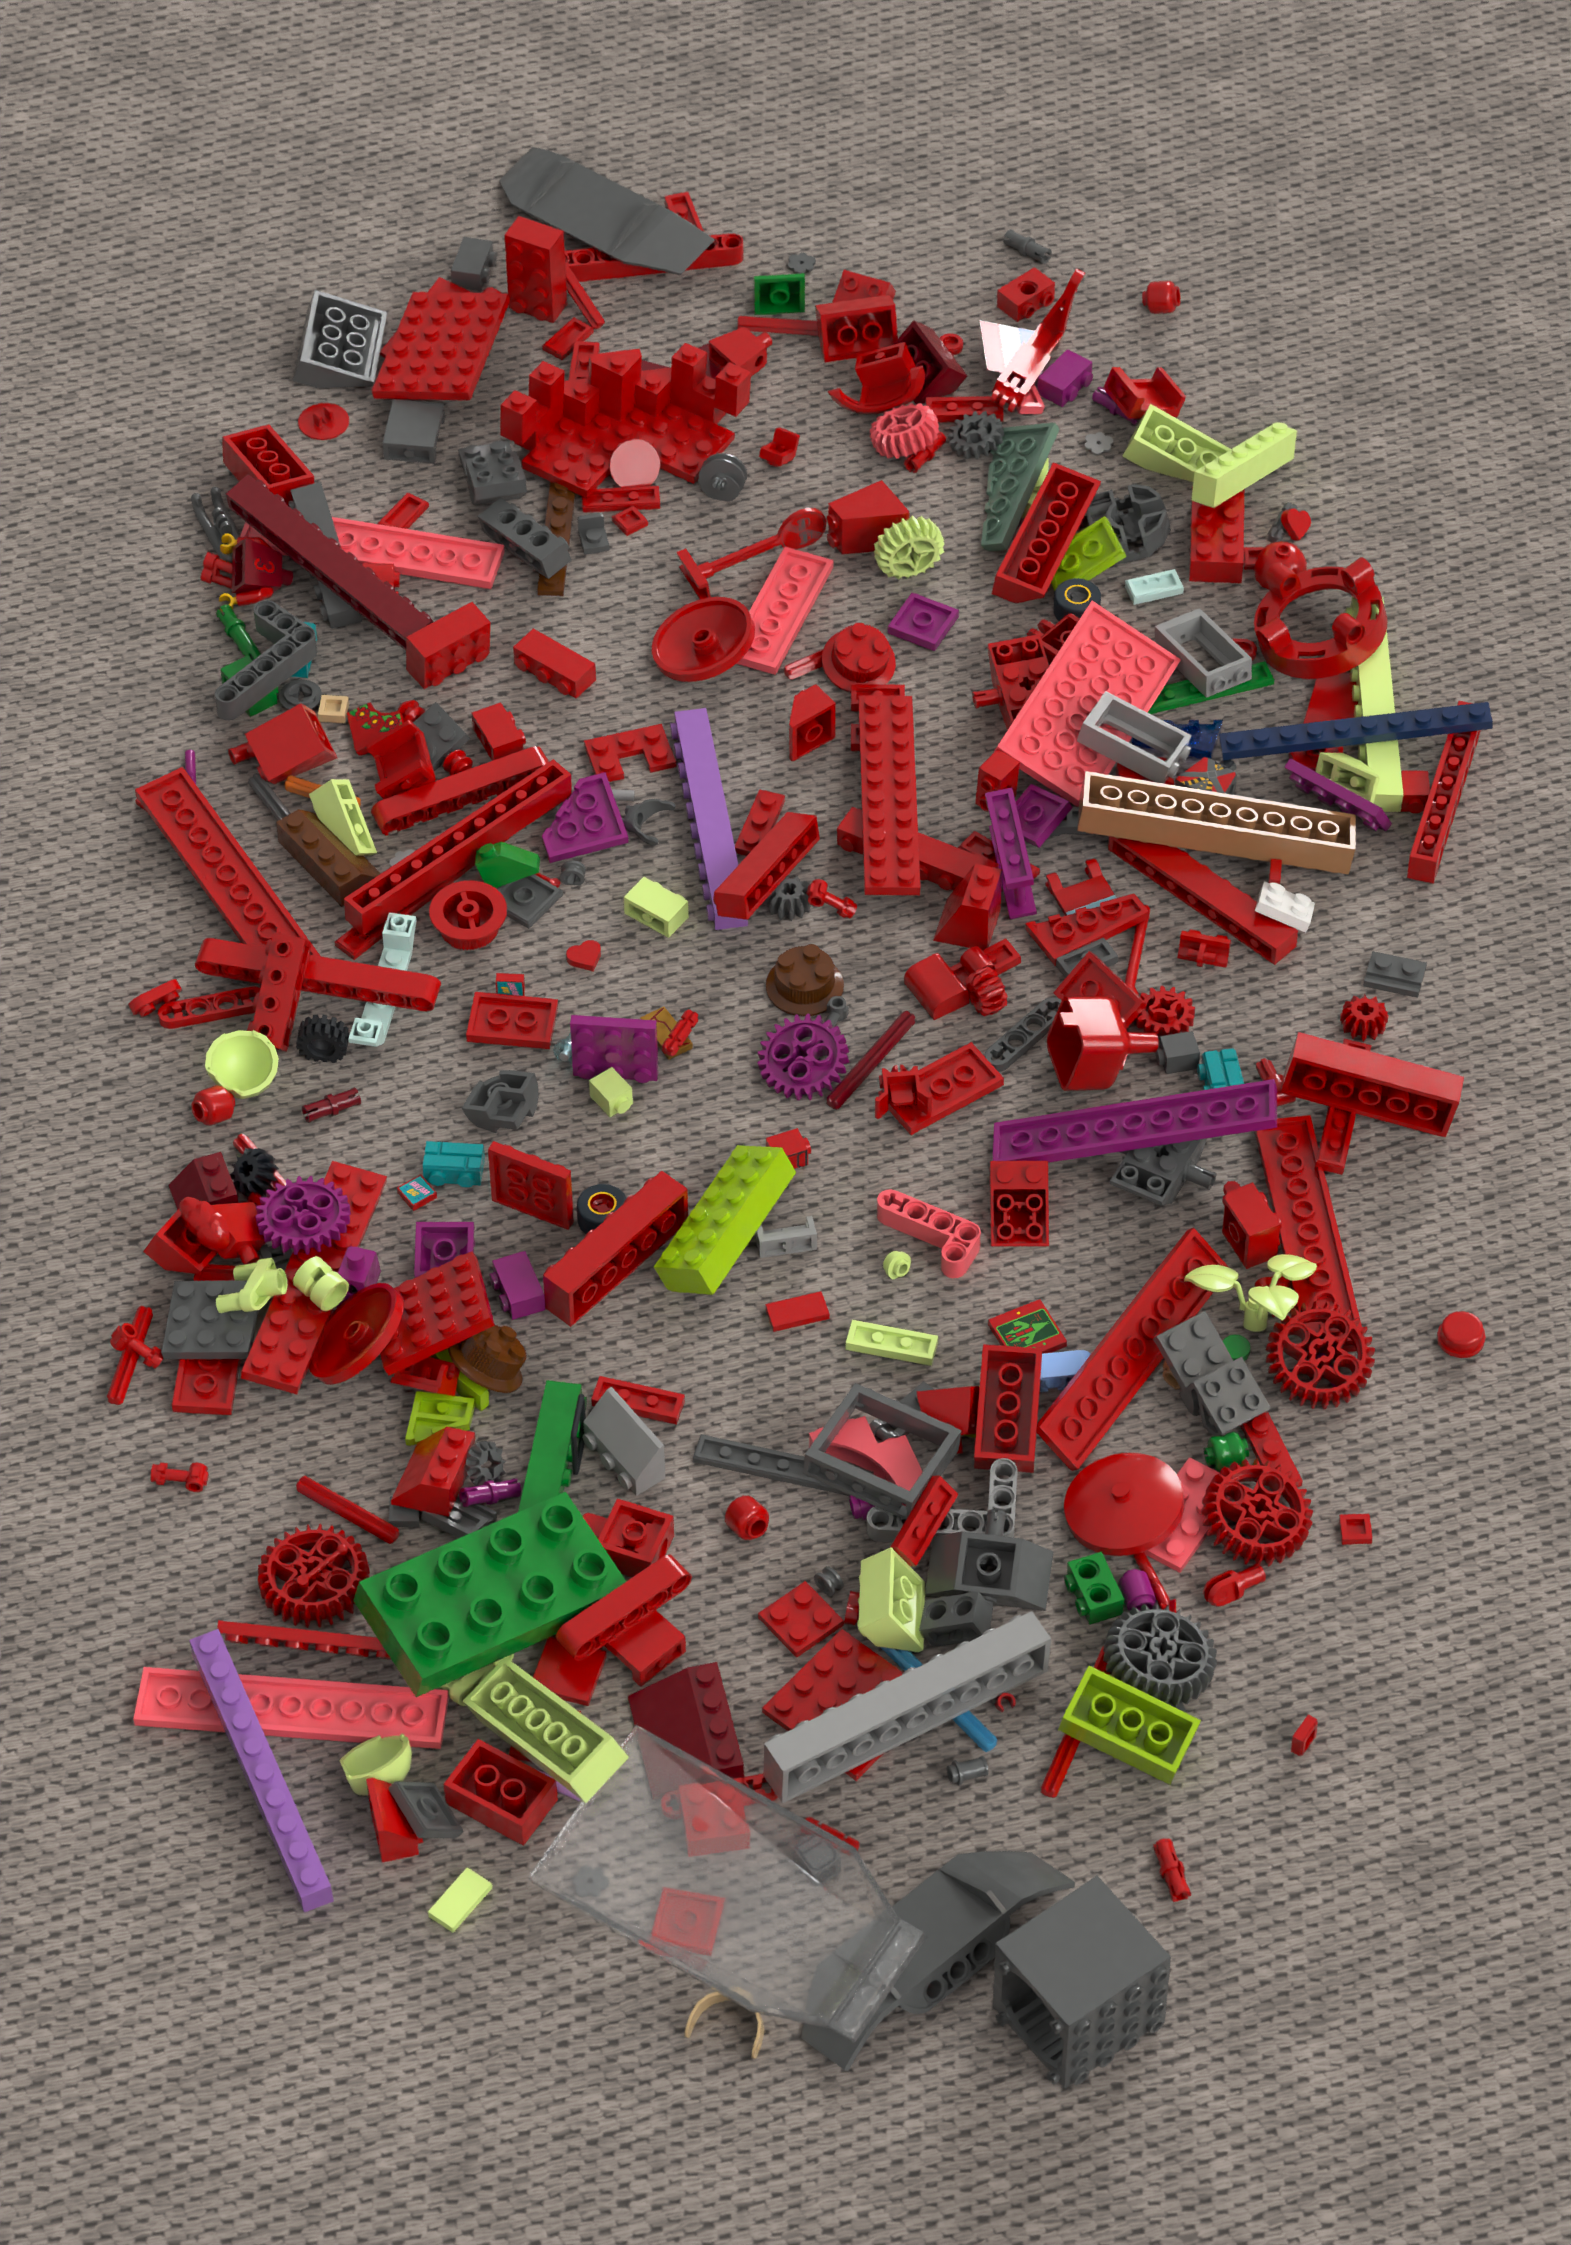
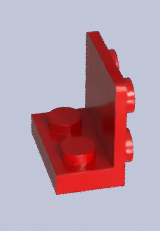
M843 270L832 303L890 295L893 300L896 290L890 282Z

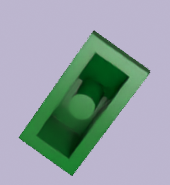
M501 841L496 844H486L477 850L475 865L484 883L498 888L539 873L540 858L536 853Z

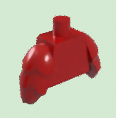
M252 1192L246 1203L210 1205L207 1201H199L192 1197L182 1199L179 1209L184 1219V1226L196 1236L197 1241L208 1249L216 1250L220 1257L224 1259L240 1258L243 1265L257 1263L260 1259L257 1252L266 1242L264 1241V1235L259 1234L256 1222V1206H260L261 1198L259 1194Z

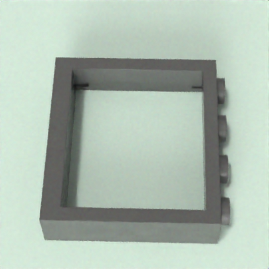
M855 1383L806 1452L803 1474L906 1520L931 1477L941 1476L958 1452L961 1430L951 1424L930 1417L924 1412L903 1405L897 1400L883 1396L870 1388H865ZM855 1408L940 1446L910 1491L825 1453Z

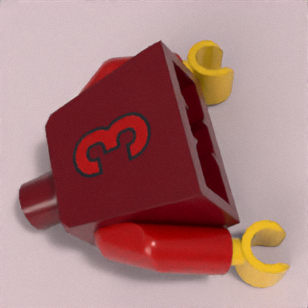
M228 533L221 537L222 543L230 544H221L220 551L224 554L233 552L232 593L236 594V597L224 593L219 597V602L229 601V605L233 609L236 604L240 607L268 599L282 585L290 586L293 580V572L282 568V554L274 550L262 538L238 537V539H234Z

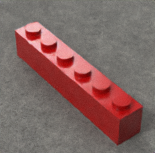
M852 806L837 827V845L841 846L845 851H854L863 855L862 810ZM918 832L920 880L922 881L928 880L936 883L944 890H954L974 864L999 868V864Z
M787 812L714 891L713 901L716 905L718 916L745 920L750 918L820 840L817 815Z

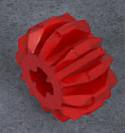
M990 967L980 968L966 977L965 987L969 991L971 1005L975 1006L978 1013L985 1017L993 1015L1007 1006L1008 995L1005 992V986L1002 984L1001 978L998 977L995 970H992Z
M1364 994L1359 999L1353 996L1351 1001H1345L1342 1013L1340 1014V1021L1343 1025L1344 1033L1351 1032L1352 1040L1358 1035L1361 1036L1363 1042L1368 1035L1375 1040L1378 1034H1383L1386 1029L1388 1012L1386 1011L1385 1003H1378L1376 997L1368 999Z

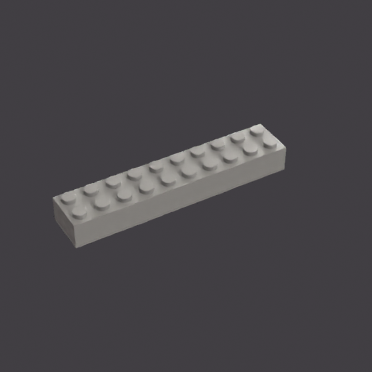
M1032 1611L1023 1616L1017 1615L1011 1618L1008 1623L996 1629L990 1628L980 1637L970 1642L964 1641L954 1650L944 1655L938 1654L932 1657L924 1665L917 1668H909L901 1676L891 1681H883L875 1689L865 1694H857L847 1703L837 1708H828L820 1716L810 1721H802L794 1729L784 1734L772 1736L764 1743L763 1776L783 1804L1047 1672L1051 1637Z

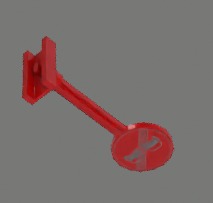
M816 508L801 509L791 514L781 524L778 534L713 562H705L697 566L686 548L676 552L683 564L679 568L699 599L710 598L709 585L706 579L714 576V573L779 545H782L783 548L788 547L796 550L813 545L822 537L826 529L827 520L824 514Z

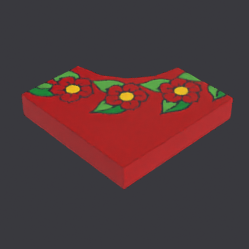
M371 702L347 713L355 751L359 756L369 753L366 750V744L404 723L403 715L399 710L391 713H382L377 711Z

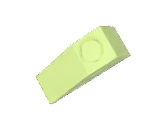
M1320 752L1315 772L1374 803L1380 776L1362 761L1349 755Z
M331 779L309 794L318 819L356 856L374 855L377 853L349 779Z

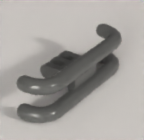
M213 487L210 491L215 507L213 510L214 526L204 510L201 495L198 493L192 494L191 502L195 515L216 554L219 555V559L232 563L233 555L224 554L220 551L221 544H230L222 543L221 537L228 533L234 539H238L240 532L224 505L220 488Z

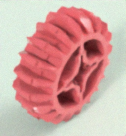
M910 403L908 406L893 407V410L885 411L883 416H878L877 421L872 423V428L870 429L871 442L880 456H886L887 458L895 457L896 459L905 456L907 458L908 455H916V452L924 451L925 446L933 444V441L938 438L939 424L936 414H934L933 410H930L929 406H923L922 404L914 406L913 403Z

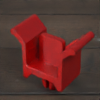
M900 1064V1072H898L897 1065L892 1067L891 1072L886 1068H882V1075H879V1086L882 1089V1094L875 1098L876 1119H880L888 1111V1095H891L892 1105L899 1106L913 1104V1093H915L917 1109L926 1115H931L932 1094L920 1089L918 1066H913L910 1071H907L905 1066Z

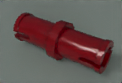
M354 1087L336 1095L328 1094L322 1100L303 1105L302 1113L303 1115L307 1114L305 1120L307 1123H310L313 1120L330 1114L333 1117L338 1115L341 1110L360 1105V1095H355L359 1093L358 1090Z

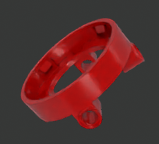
M1360 557L1346 568L1318 567L1297 574L1282 563H1275L1268 569L1266 581L1270 591L1258 605L1254 617V629L1261 653L1272 668L1282 674L1295 678H1327L1357 667L1378 649L1385 637L1388 621L1380 590L1374 582L1373 577L1375 573L1370 563L1365 558ZM1339 589L1349 593L1357 600L1359 611L1356 619L1348 613L1340 614L1332 624L1334 638L1323 642L1302 643L1292 640L1288 628L1280 620L1282 611L1290 602L1315 591ZM1375 604L1379 609V614H1376L1375 619L1370 620L1372 605ZM1320 655H1324V657H1319V658H1309V659L1299 658L1300 656H1320Z

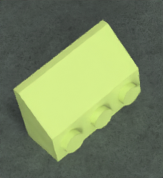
M891 1547L861 1560V1572L859 1575L860 1597L858 1598L859 1620L857 1621L860 1633L878 1647L913 1652L923 1651L924 1636L919 1631L925 1604V1581Z

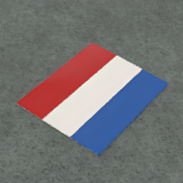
M980 321L987 370L1002 373L1023 342L1027 343L1035 331Z

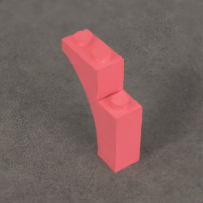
M865 1416L857 1419H848L825 1451V1453L842 1461L855 1464L865 1470L874 1471L875 1476L909 1491L923 1472L906 1435L888 1438L881 1443H877ZM824 1427L809 1433V1448Z

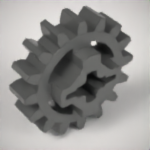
M974 411L970 417L964 414V420L956 419V426H950L949 428L951 433L948 434V439L952 451H956L958 457L964 454L965 459H969L971 455H974L976 459H979L980 454L989 456L988 451L990 449L996 451V444H1002V437L1005 436L1000 418L996 419L994 413L988 416L987 411H983L981 415Z

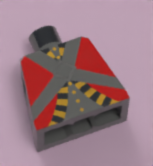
M1208 757L1202 758L1175 779V786L1233 795L1236 790L1237 774L1234 772L1236 764L1232 759L1222 760L1220 763H1217Z

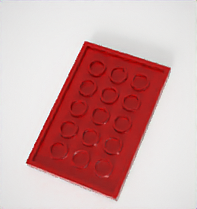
M413 292L372 388L373 398L470 401L510 303L508 293Z

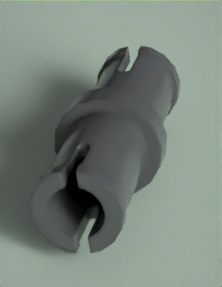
M1011 229L1004 235L1009 240L1003 239V243L1018 250L1022 256L1026 257L1028 255L1042 264H1046L1051 257L1045 254L1052 255L1051 249L1036 243L1032 237H1024Z

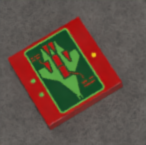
M1041 1299L988 1319V1326L1001 1346L1042 1348V1354L1052 1353L1067 1347V1340Z

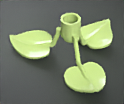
M1288 1254L1276 1255L1270 1258L1267 1267L1270 1271L1276 1272L1273 1275L1270 1287L1251 1288L1248 1292L1249 1300L1245 1302L1240 1283L1236 1281L1238 1273L1225 1266H1201L1185 1276L1184 1282L1189 1281L1202 1289L1212 1292H1224L1234 1287L1240 1301L1239 1309L1245 1311L1244 1328L1259 1332L1267 1328L1268 1312L1284 1320L1288 1312L1298 1302L1299 1296L1294 1290L1284 1286H1276L1278 1279L1282 1276L1292 1281L1305 1279L1315 1272L1317 1264L1302 1257Z

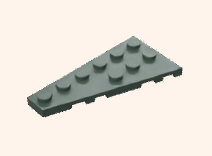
M1055 422L1003 428L1005 434L1002 437L1003 443L996 444V451L991 450L993 461L989 464L986 491L989 500L985 503L987 520L983 522L981 546L985 550L999 551L1008 549L1060 430Z

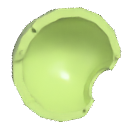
M238 1030L228 1034L224 1033L213 1041L206 1053L205 1068L210 1078L217 1085L223 1086L235 1098L245 1099L258 1096L269 1088L276 1076L279 1058L275 1046L265 1035L254 1030Z
M404 1734L381 1738L379 1735L359 1744L340 1759V1763L354 1793L368 1796L366 1782L368 1778L379 1779L391 1784L395 1781L403 1782L411 1766L412 1751L409 1739Z

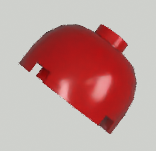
M1278 541L1266 545L1258 553L1254 567L1256 581L1262 587L1270 590L1266 581V573L1273 564L1282 563L1297 574L1307 570V562L1303 552L1297 546L1289 542Z

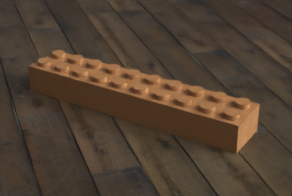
M1085 771L1079 800L1077 831L1137 840L1144 843L1149 842L1170 847L1218 853L1225 856L1243 857L1251 860L1271 862V859H1281L1282 864L1349 875L1355 853L1356 815Z

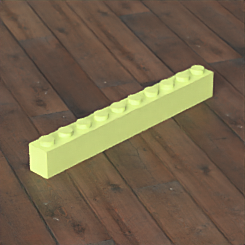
M1352 597L1350 608L1346 607L1345 613L1350 614L1356 619L1359 604ZM1375 604L1372 605L1370 620L1375 619L1376 614H1379V609ZM1387 631L1378 649L1367 660L1350 671L1351 682H1356L1357 684L1353 685L1352 689L1353 701H1358V705H1355L1354 718L1395 713ZM1398 740L1359 745L1358 760L1363 761L1364 764L1380 776L1374 804L1381 807L1384 812H1400L1403 800V786Z

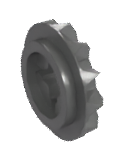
M294 680L287 683L281 689L279 699L282 708H287L288 710L300 703L313 710L314 707L320 706L322 691L312 681ZM300 692L304 695L303 701H298Z
M477 1442L470 1448L467 1454L466 1471L469 1479L475 1486L483 1485L485 1481L490 1480L501 1482L500 1476L506 1474L503 1470V1464L507 1461L501 1456L503 1449L497 1448L495 1442ZM487 1461L492 1463L491 1467H481Z

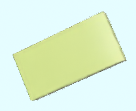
M467 1867L428 1911V1917L454 1932L490 1892L492 1883Z

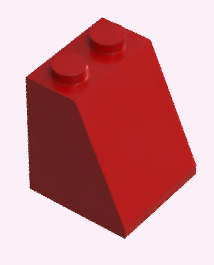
M880 480L828 503L827 541L832 548H837L842 555L874 552V544L879 541V535L885 534L884 529H890L893 523H900L902 518L905 521L909 520L910 512L889 487Z
M302 703L245 733L248 740L245 746L252 757L256 756L260 764L257 767L263 780H268V782L274 785L287 780L288 776L299 775L338 758L315 711Z
M974 864L947 898L933 941L966 948L978 946L982 950L989 947L1001 911L1002 869Z

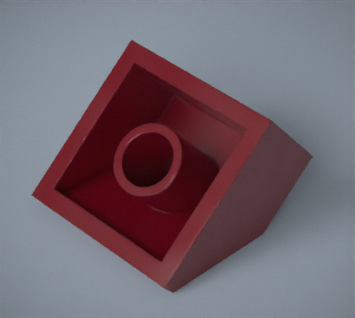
M221 1152L193 1159L168 1185L177 1210L182 1199L186 1197L207 1201L210 1205L238 1203L237 1192Z

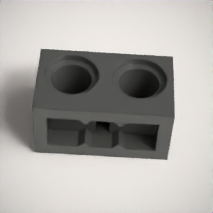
M968 1592L966 1594L925 1600L919 1631L932 1646L939 1647L958 1644L964 1641L970 1642L980 1637L989 1629L993 1608L979 1592Z

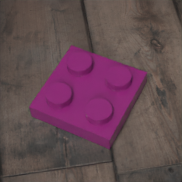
M912 592L889 623L888 634L935 651L959 618V610Z
M1030 784L1016 801L1024 841L1040 848L1072 810L1073 807L1070 802Z

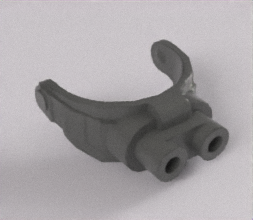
M654 798L647 799L642 803H636L634 806L627 805L625 808L626 815L622 818L625 829L628 832L636 833L643 842L656 846L659 840L656 837L647 836L641 832V826L650 816L659 811H673L675 804L671 801H661Z

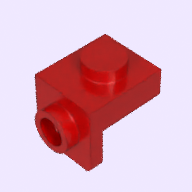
M781 427L776 428L773 441L761 447L759 457L767 460V463L772 466H782L792 461L796 456L800 439L799 434Z

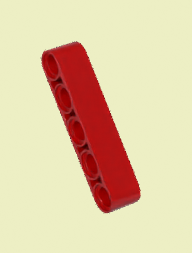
M665 1555L566 1622L558 1630L556 1640L576 1661H581L684 1591L690 1584L692 1576L672 1555Z

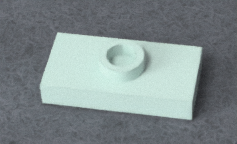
M1175 569L1125 580V588L1133 605L1183 594L1184 590Z

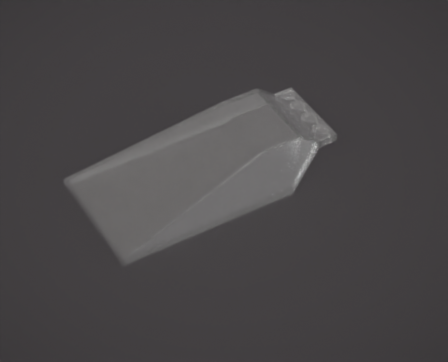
M635 1725L621 1745V1748L629 1758L587 1803L582 1801L528 1876V1879L536 1886L745 2009L829 2028L855 2043L927 1938L925 1933L897 1916L855 1847L640 1726Z

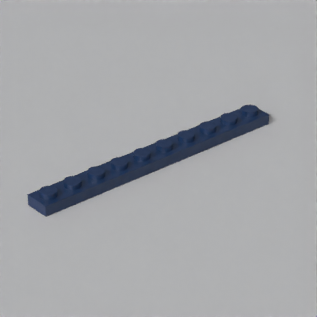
M1489 702L1219 733V742L1223 760L1493 729V720Z

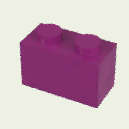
M1067 349L1038 377L1037 390L1039 395L1061 407L1068 401H1074L1078 391L1083 387H1088L1093 380L1092 361Z
M526 1251L492 1260L493 1273H489L490 1282L493 1289H499L501 1293L499 1295V1302L503 1312L508 1311L512 1320L545 1310L544 1292Z

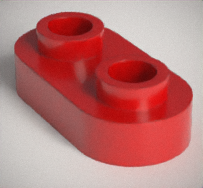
M173 979L137 996L128 1003V1006L133 1015L140 1014L141 1017H144L155 1011V1006L162 1002L166 1004L177 1001L180 998L179 993L182 991V988L177 979Z

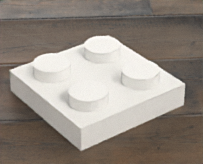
M1264 881L1259 892L1255 911L1306 933L1311 923L1315 903L1306 895L1300 893L1295 895L1286 891L1280 884Z

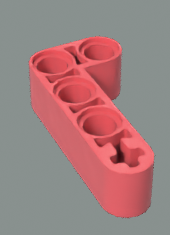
M884 1190L878 1195L877 1218L882 1224L941 1248V1271L945 1276L959 1278L967 1272L980 1250L981 1232L977 1224L896 1190Z

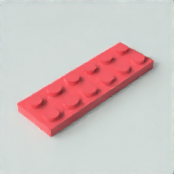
M784 547L749 611L755 624V637L750 649L737 664L776 675L833 569V560Z

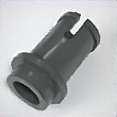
M984 1756L960 1763L955 1760L952 1761V1765L947 1766L950 1782L952 1784L957 1783L958 1785H962L965 1780L988 1776L989 1771Z

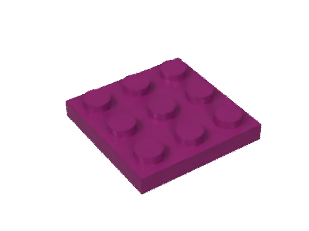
M571 1015L570 1032L573 1076L591 1079L613 1067L623 1079L636 1080L640 1083L658 1080L656 1020Z

